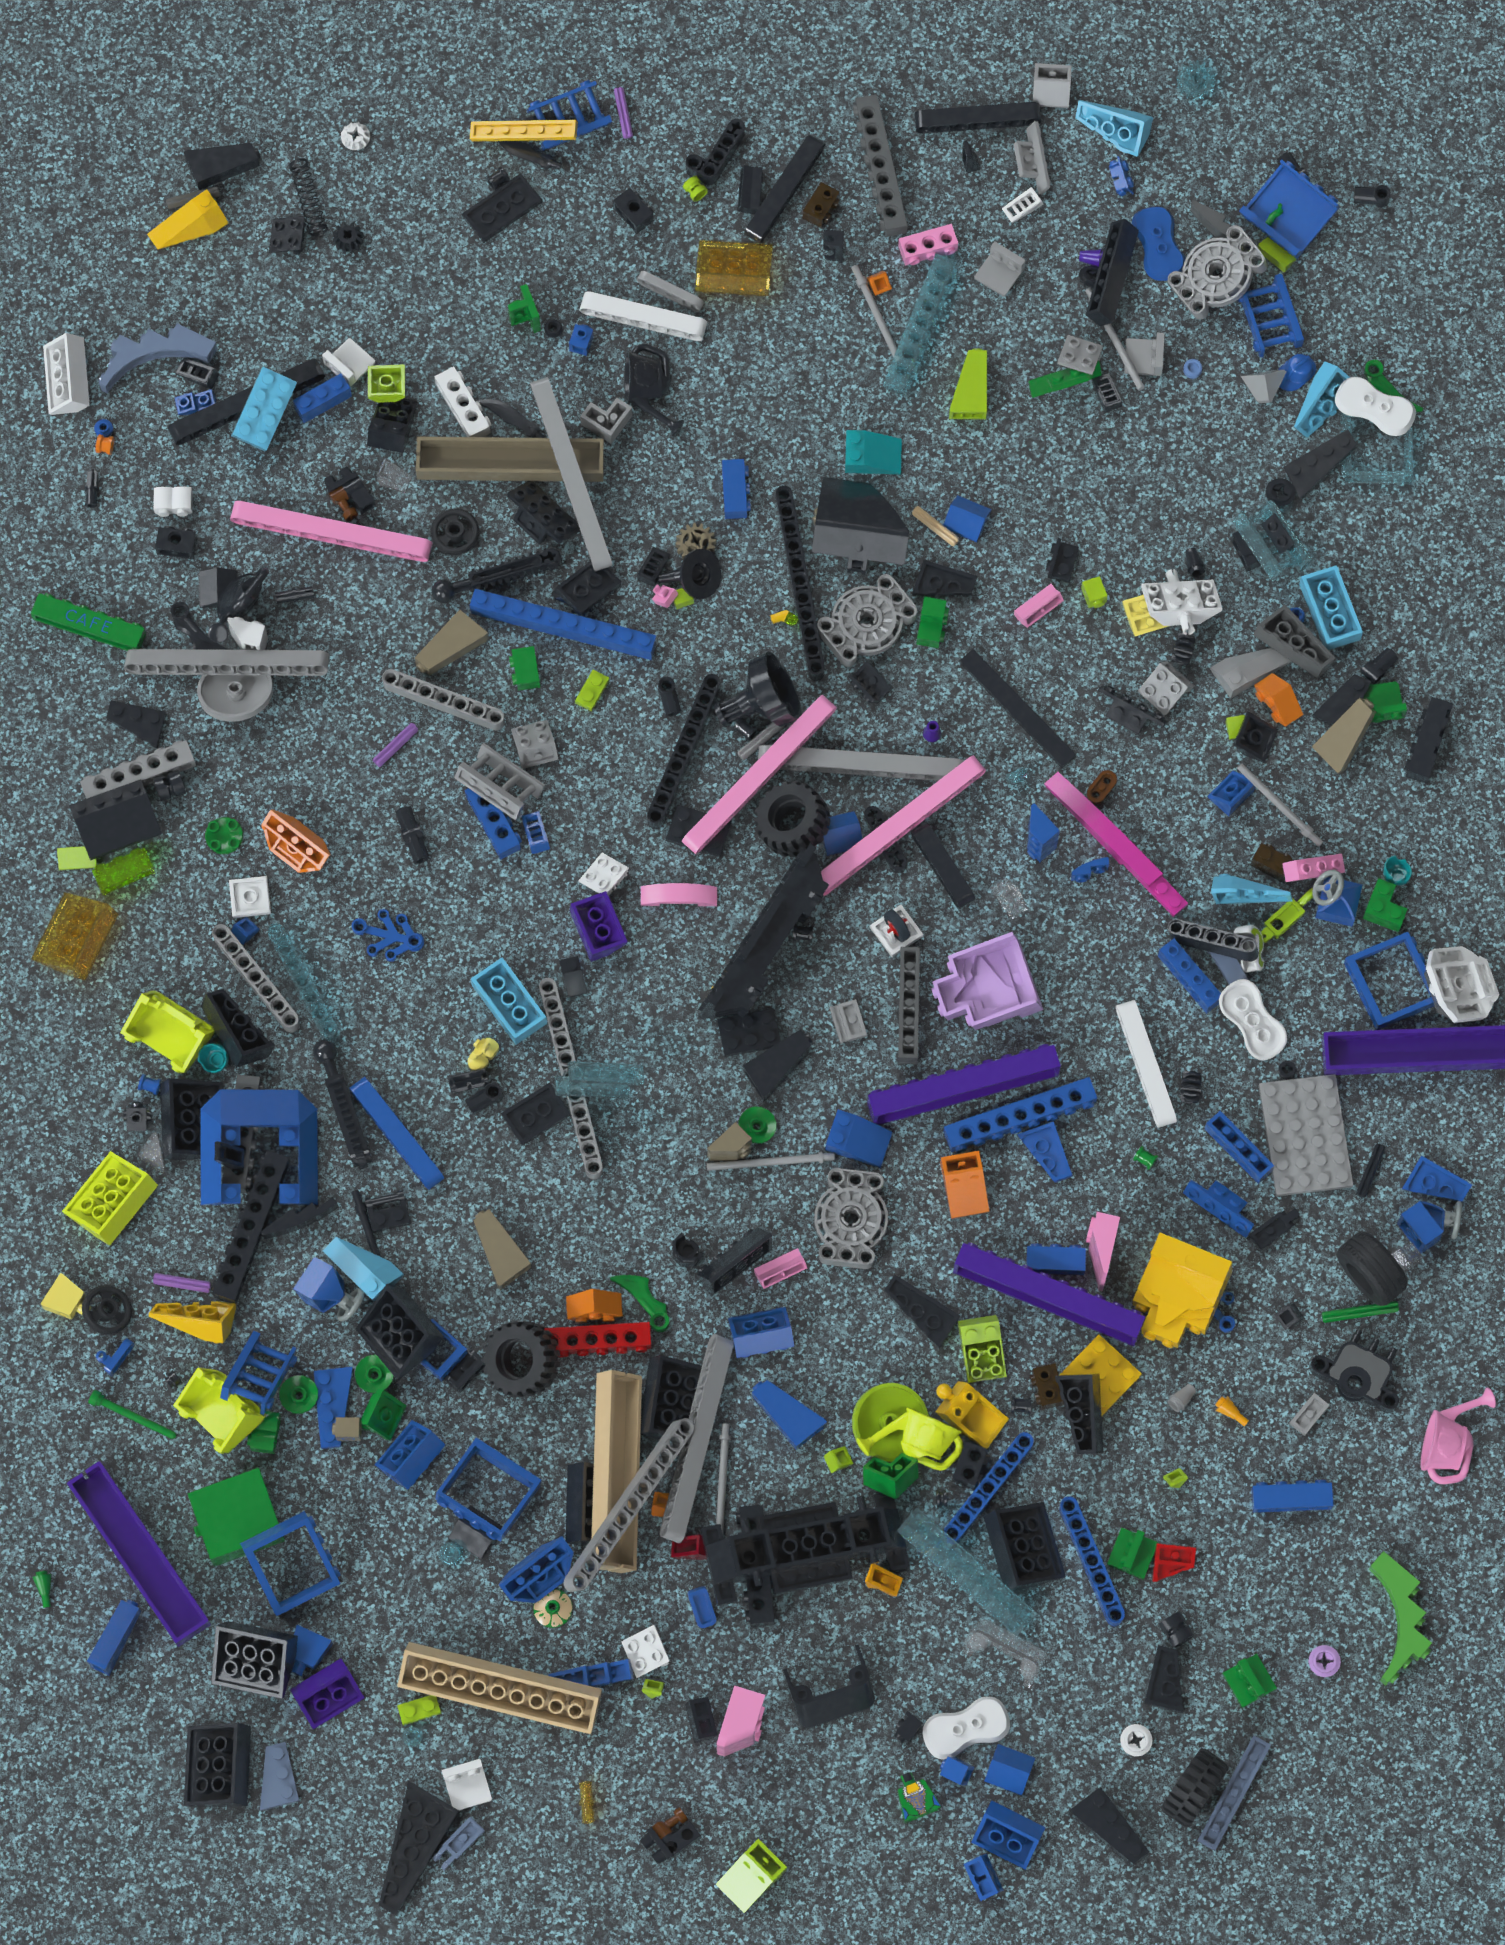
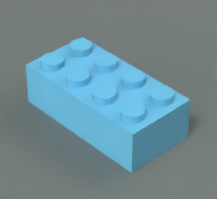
M262 367L231 436L266 451L297 382Z
M1337 565L1301 576L1299 585L1322 644L1328 650L1361 640L1363 631Z
M500 958L471 978L473 988L515 1045L547 1024L546 1016L503 958Z

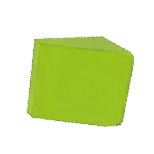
M683 588L676 590L678 595L673 601L676 610L694 604V598L689 596Z
M1245 715L1226 718L1229 740L1236 739Z
M846 1446L831 1450L824 1455L831 1473L854 1464Z

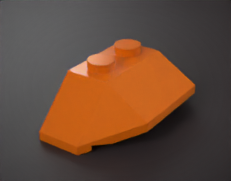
M271 809L261 824L269 850L298 873L321 870L331 855L324 840L292 816Z

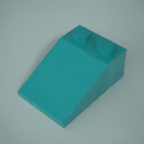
M846 430L845 473L901 475L902 439L865 430Z

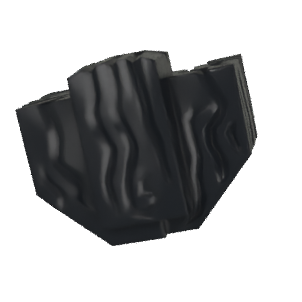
M682 1232L672 1241V1258L681 1267H696L704 1259V1254L701 1251L699 1252L698 1244L691 1239L689 1241L686 1240Z

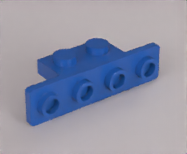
M1191 1180L1183 1191L1184 1195L1246 1238L1254 1227V1223L1240 1214L1248 1202L1217 1180L1208 1190Z

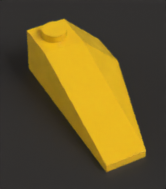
M206 189L147 235L159 250L184 241L214 234L229 224L217 202Z
M211 1301V1305H200L199 1302H193L192 1305L182 1306L181 1303H157L149 1312V1317L204 1341L218 1344L224 1343L231 1333L236 1304L220 1301Z

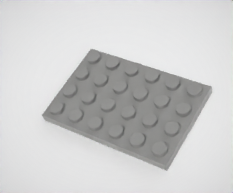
M1336 1075L1259 1083L1270 1162L1274 1165L1272 1175L1276 1197L1352 1188L1353 1180Z

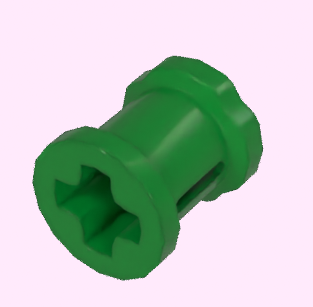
M1141 1146L1133 1160L1135 1162L1139 1161L1150 1170L1159 1156L1151 1154L1145 1150L1144 1146Z

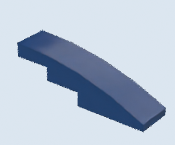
M630 1659L582 1666L548 1674L551 1677L591 1687L634 1679Z

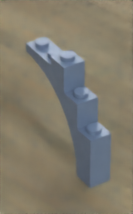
M178 323L174 328L170 329L167 338L150 329L147 330L146 334H142L139 343L119 335L118 339H114L110 349L113 357L108 363L107 371L101 374L99 385L101 391L108 394L114 384L133 368L148 361L165 357L189 358L209 365L218 350L216 342Z

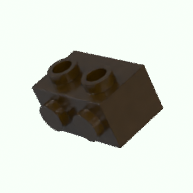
M820 182L803 209L802 219L822 229L825 223H829L833 209H837L841 203L840 191Z
M1261 843L1252 858L1250 866L1284 883L1283 863L1294 860L1289 854L1276 851L1272 845Z
M1056 1363L1033 1368L1032 1375H1029L1031 1386H1035L1037 1392L1034 1394L1035 1403L1040 1405L1041 1410L1064 1405L1059 1393V1385L1055 1379V1376H1059Z

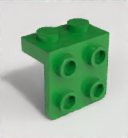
M1397 682L1370 686L1364 700L1367 698L1374 704L1373 709L1376 711V714L1371 722L1379 723L1384 720L1405 718L1407 707L1406 703H1402Z

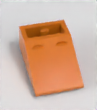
M979 1151L941 1157L940 1165L951 1219L989 1212Z

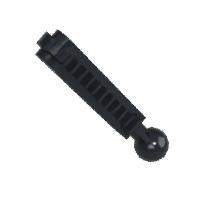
M553 547L550 549L545 548L541 553L539 551L534 555L529 553L527 557L522 555L521 559L515 557L514 561L508 559L507 563L501 561V565H496L495 563L493 567L486 566L484 570L480 567L477 572L473 568L472 573L468 574L467 579L454 583L447 580L435 582L431 589L432 596L440 603H447L452 600L456 593L469 589L472 590V593L475 589H485L488 591L489 587L495 589L496 585L502 587L503 583L509 585L510 581L524 580L526 576L531 578L533 574L538 576L540 572L545 574L546 570L552 572V570L559 569L560 563H562L560 551L553 549Z
M320 1040L313 1048V1056L324 1065L328 1077L324 1080L353 1167L359 1166L360 1170L367 1168V1163L372 1162L344 1075L343 1073H338L334 1061L337 1055V1047L330 1040Z

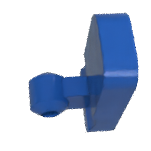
M126 1338L112 1357L106 1355L104 1351L97 1352L96 1359L99 1363L105 1365L104 1371L110 1376L115 1374L132 1351L134 1342Z
M701 1586L688 1591L687 1595L697 1625L700 1628L714 1625L716 1623V1616L706 1587Z

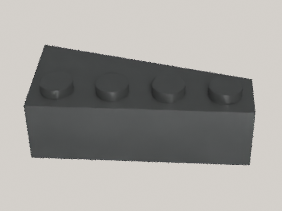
M1283 605L1258 624L1253 634L1316 678L1329 670L1336 659L1286 605Z

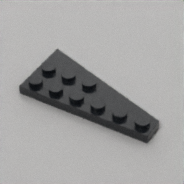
M410 1781L407 1783L403 1807L392 1846V1854L379 1901L380 1907L395 1916L399 1914L460 1812Z

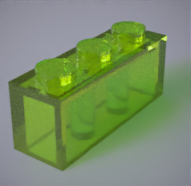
M136 848L126 856H117L112 862L97 865L92 870V873L103 896L150 876L155 871L145 848Z

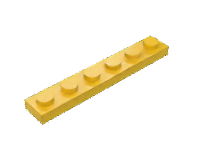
M576 120L471 122L470 140L472 142L576 140L578 122Z

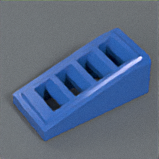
M537 811L521 816L532 854L549 850L550 846L540 812ZM538 820V822L527 825L528 822Z

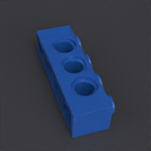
M466 789L465 796L500 860L521 850L520 843L522 840L517 832H513L511 828L513 824L509 816L505 817L503 812L491 803L488 806L481 805V802L485 799L471 789ZM492 816L499 817V820L496 822H491L489 819ZM501 832L508 833L505 838H500L498 835Z
M1172 939L1159 949L1158 957L1206 1014L1219 1005L1221 993L1175 939Z
M1221 1111L1206 1123L1205 1130L1258 1184L1273 1171L1274 1165Z

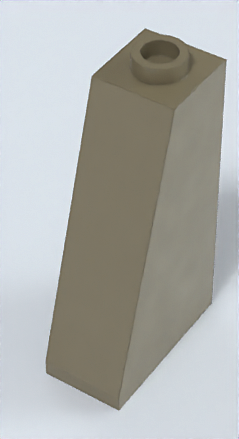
M459 609L415 657L416 668L421 673L426 672L430 676L485 643L489 639L488 632Z
M1359 698L1312 746L1338 774H1342L1346 770L1376 714V711L1373 709L1374 704L1367 698L1365 700Z
M490 1209L487 1211L482 1210L475 1216L473 1220L474 1226L497 1287L501 1291L531 1269V1263Z

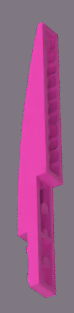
M1057 772L1044 783L1047 789L1120 865L1123 864L1173 917L1188 906V902L1162 876L1163 873L1065 777Z

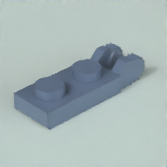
M470 1816L442 1845L443 1847L432 1859L436 1862L448 1851L452 1856L441 1866L445 1871L455 1859L458 1860L485 1830Z

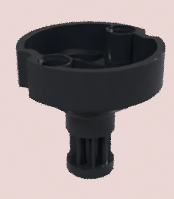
M766 652L749 661L746 689L737 692L736 696L726 701H718L714 704L717 718L724 727L731 725L732 721L743 716L748 717L757 712L773 721L779 727H783L801 716V704L794 683L786 668L780 664L778 657L772 652Z

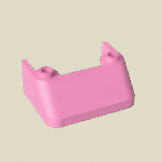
M734 1686L717 1741L718 1755L725 1757L753 1745L755 1741L759 1742L762 1732L760 1730L761 1720L765 1707L762 1706L765 1698L764 1694Z

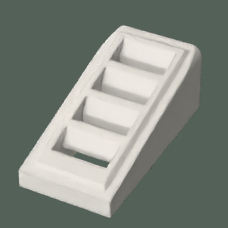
M1031 187L1004 206L1002 210L1013 224L1043 205V202ZM1032 197L1035 202L1031 203L1028 198ZM1022 201H1026L1028 204L1027 208L1023 205ZM1019 204L1023 211L1019 212L1016 205ZM1013 208L1017 215L1013 216L1009 209Z

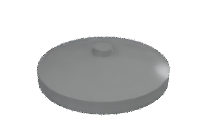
M202 675L198 682L197 694L201 707L213 718L230 722L242 721L257 715L269 704L273 695V682L271 675Z

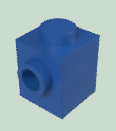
M575 324L569 341V351L587 356L594 337L593 329L584 324Z
M948 1756L941 1764L940 1769L942 1771L940 1775L959 1785H967L974 1766L955 1757Z

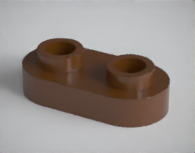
M1110 770L1102 771L1087 789L1086 798L1094 805L1101 804L1116 786V774ZM1108 779L1110 780V783L1106 784L1104 783V780ZM1096 793L1099 795V797L1094 798L1092 795Z

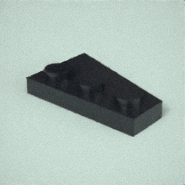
M923 560L912 596L972 595L977 576Z
M1354 674L1312 714V717L1332 726L1359 698H1365L1372 681Z
M111 700L106 719L123 730L136 735L142 741L148 742L156 749L158 748L166 712Z
M1161 1645L1157 1646L1144 1704L1183 1714L1178 1650Z

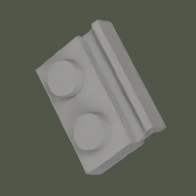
M856 999L829 1007L840 1044L867 1037Z

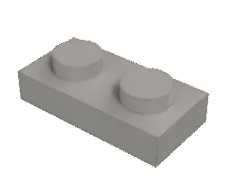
M1314 1393L1289 1424L1305 1436L1327 1410L1329 1404Z

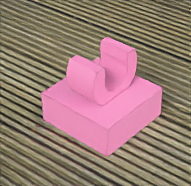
M657 584L653 589L656 595L652 600L655 604L668 608L677 597L678 592L673 588L664 585L660 587Z

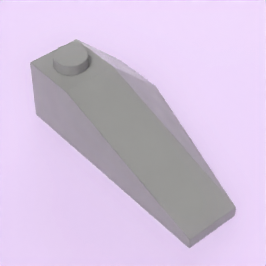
M1267 648L1225 658L1210 667V670L1231 699L1292 661L1273 648Z

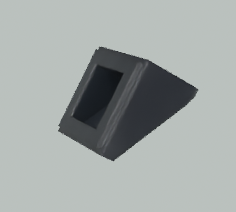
M1294 1303L1287 1304L1274 1314L1285 1331L1304 1319V1316Z

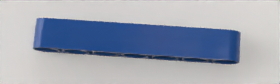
M363 1077L349 1087L354 1098L424 1186L430 1190L441 1182L444 1176L370 1082Z
M1020 1433L945 1527L943 1539L947 1544L955 1545L962 1539L1031 1451L1034 1440L1029 1433ZM1021 1439H1026L1029 1441L1030 1445L1027 1447H1022L1019 1444V1441ZM1010 1454H1014L1017 1456L1018 1460L1016 1462H1010L1008 1461L1007 1456ZM1002 1469L1006 1475L1002 1478L997 1477L995 1471ZM991 1485L994 1490L991 1493H987L983 1490V1486ZM973 1500H979L982 1506L980 1508H974L972 1507L971 1502ZM966 1515L970 1521L966 1524L961 1523L959 1517ZM953 1530L958 1536L955 1539H950L947 1536V1532Z
M1065 1497L1060 1503V1514L1107 1623L1111 1626H1119L1125 1617L1124 1609L1078 1502L1073 1497ZM1065 1503H1071L1074 1506V1509L1072 1511H1066L1063 1505ZM1073 1521H1079L1082 1527L1080 1529H1074L1071 1526V1523ZM1086 1539L1090 1545L1084 1548L1080 1546L1079 1540ZM1094 1557L1097 1560V1564L1094 1566L1089 1565L1087 1558ZM1101 1575L1105 1578V1582L1098 1584L1094 1577ZM1108 1593L1112 1595L1113 1600L1105 1602L1102 1595ZM1118 1612L1121 1618L1113 1620L1110 1617V1613Z

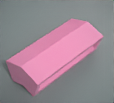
M1050 584L1014 610V615L1021 624L1028 628L1064 600L1061 593Z
M797 1248L755 1268L754 1273L763 1289L807 1269V1266Z

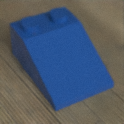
M838 1109L826 1142L825 1151L881 1168L893 1132L855 1114Z

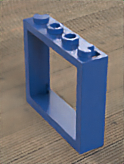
M1409 932L1345 958L1344 965L1376 1030L1435 1006L1431 996L1428 999L1382 1017L1356 963L1404 942L1431 996L1424 976L1426 970L1424 956L1422 953H1418L1416 940L1413 936H1410Z
M475 1438L436 1492L435 1499L440 1506L453 1510L457 1517L468 1520L475 1529H482L492 1540L497 1539L501 1542L541 1487L542 1480L480 1439ZM475 1454H478L530 1488L501 1530L446 1495Z
M305 1511L240 1543L276 1616L340 1584L338 1577L341 1575L336 1565L332 1567L330 1560L333 1558L328 1549H323L321 1544L325 1542L320 1532L315 1533L313 1527L316 1524L312 1516L308 1517ZM305 1525L330 1577L278 1603L253 1551Z

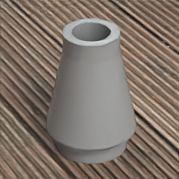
M1187 1384L1179 1391L1170 1395L1168 1400L1169 1406L1176 1412L1184 1410L1192 1396L1196 1393V1389L1191 1384Z

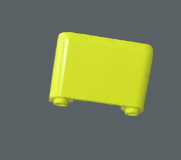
M149 991L141 994L120 1033L131 1043L142 1041L171 1060L172 1069L182 1074L189 1070L197 1059L199 1050L204 1045H207L215 1030L210 1024L157 991Z
M198 1367L173 1406L179 1410L178 1413L186 1419L189 1417L195 1418L215 1438L212 1443L217 1452L221 1454L229 1453L262 1423L266 1414L264 1416L261 1415V1409L252 1400L238 1394H231L228 1401L221 1399L222 1385L228 1376L218 1370Z

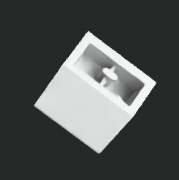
M228 617L230 633L241 650H265L268 641L265 625L258 621L248 622L240 617Z

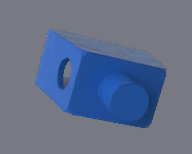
M297 1625L294 1635H298L297 1653L292 1673L302 1676L306 1667L313 1670L317 1668L333 1643L332 1640Z

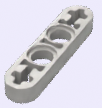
M641 271L636 279L640 285L692 311L699 312L704 304L703 300L646 271Z

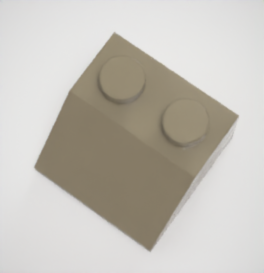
M735 1122L707 1148L708 1159L710 1161H738L741 1158L745 1159L751 1153L752 1138Z

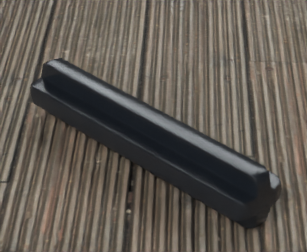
M1378 1143L1375 1145L1357 1189V1196L1366 1197L1385 1151L1384 1145Z

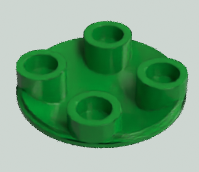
M221 817L209 822L205 832V840L212 851L218 854H229L237 850L241 845L243 831L235 819Z

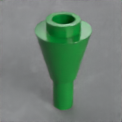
M47 1570L35 1572L36 1576L32 1578L42 1597L43 1608L51 1607L49 1594L52 1574H48Z

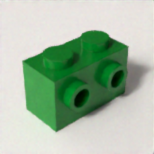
M534 646L512 649V656H509L510 668L514 667L515 673L512 674L513 685H517L518 691L540 688Z

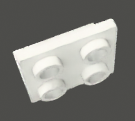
M348 338L333 354L327 350L322 355L324 365L336 375L341 373L350 387L368 371V366L375 364V360L351 338Z
M480 1759L442 1770L452 1807L460 1811L492 1800Z

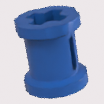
M142 1074L138 1090H146L157 1096L162 1080H155Z

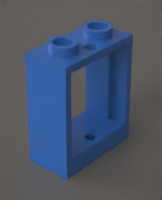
M431 1319V1322L444 1336L443 1338L456 1349L438 1370L426 1359L420 1362L442 1382L446 1375L466 1356L468 1351L467 1348L435 1320Z

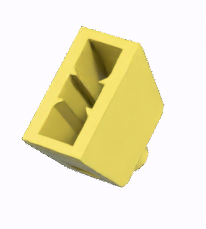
M60 1273L41 1302V1306L47 1311L73 1319L76 1313L82 1315V1303L86 1295L65 1275Z

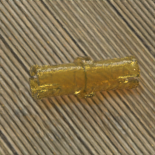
M590 1781L579 1783L581 1798L579 1806H581L583 1824L595 1822L593 1811L595 1800L592 1799V1782Z

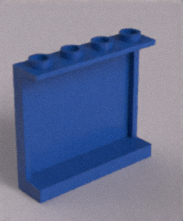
M1281 160V165L1247 206L1243 205L1239 212L1275 243L1298 259L1339 210V205L1337 204L1338 200L1331 194L1327 196L1323 193L1324 189L1317 183L1313 185L1309 182L1310 178L1305 173L1301 172L1299 174L1295 171L1296 167L1291 162L1287 161L1285 163ZM1281 203L1283 213L1269 226L1265 221L1274 210L1278 209V204Z

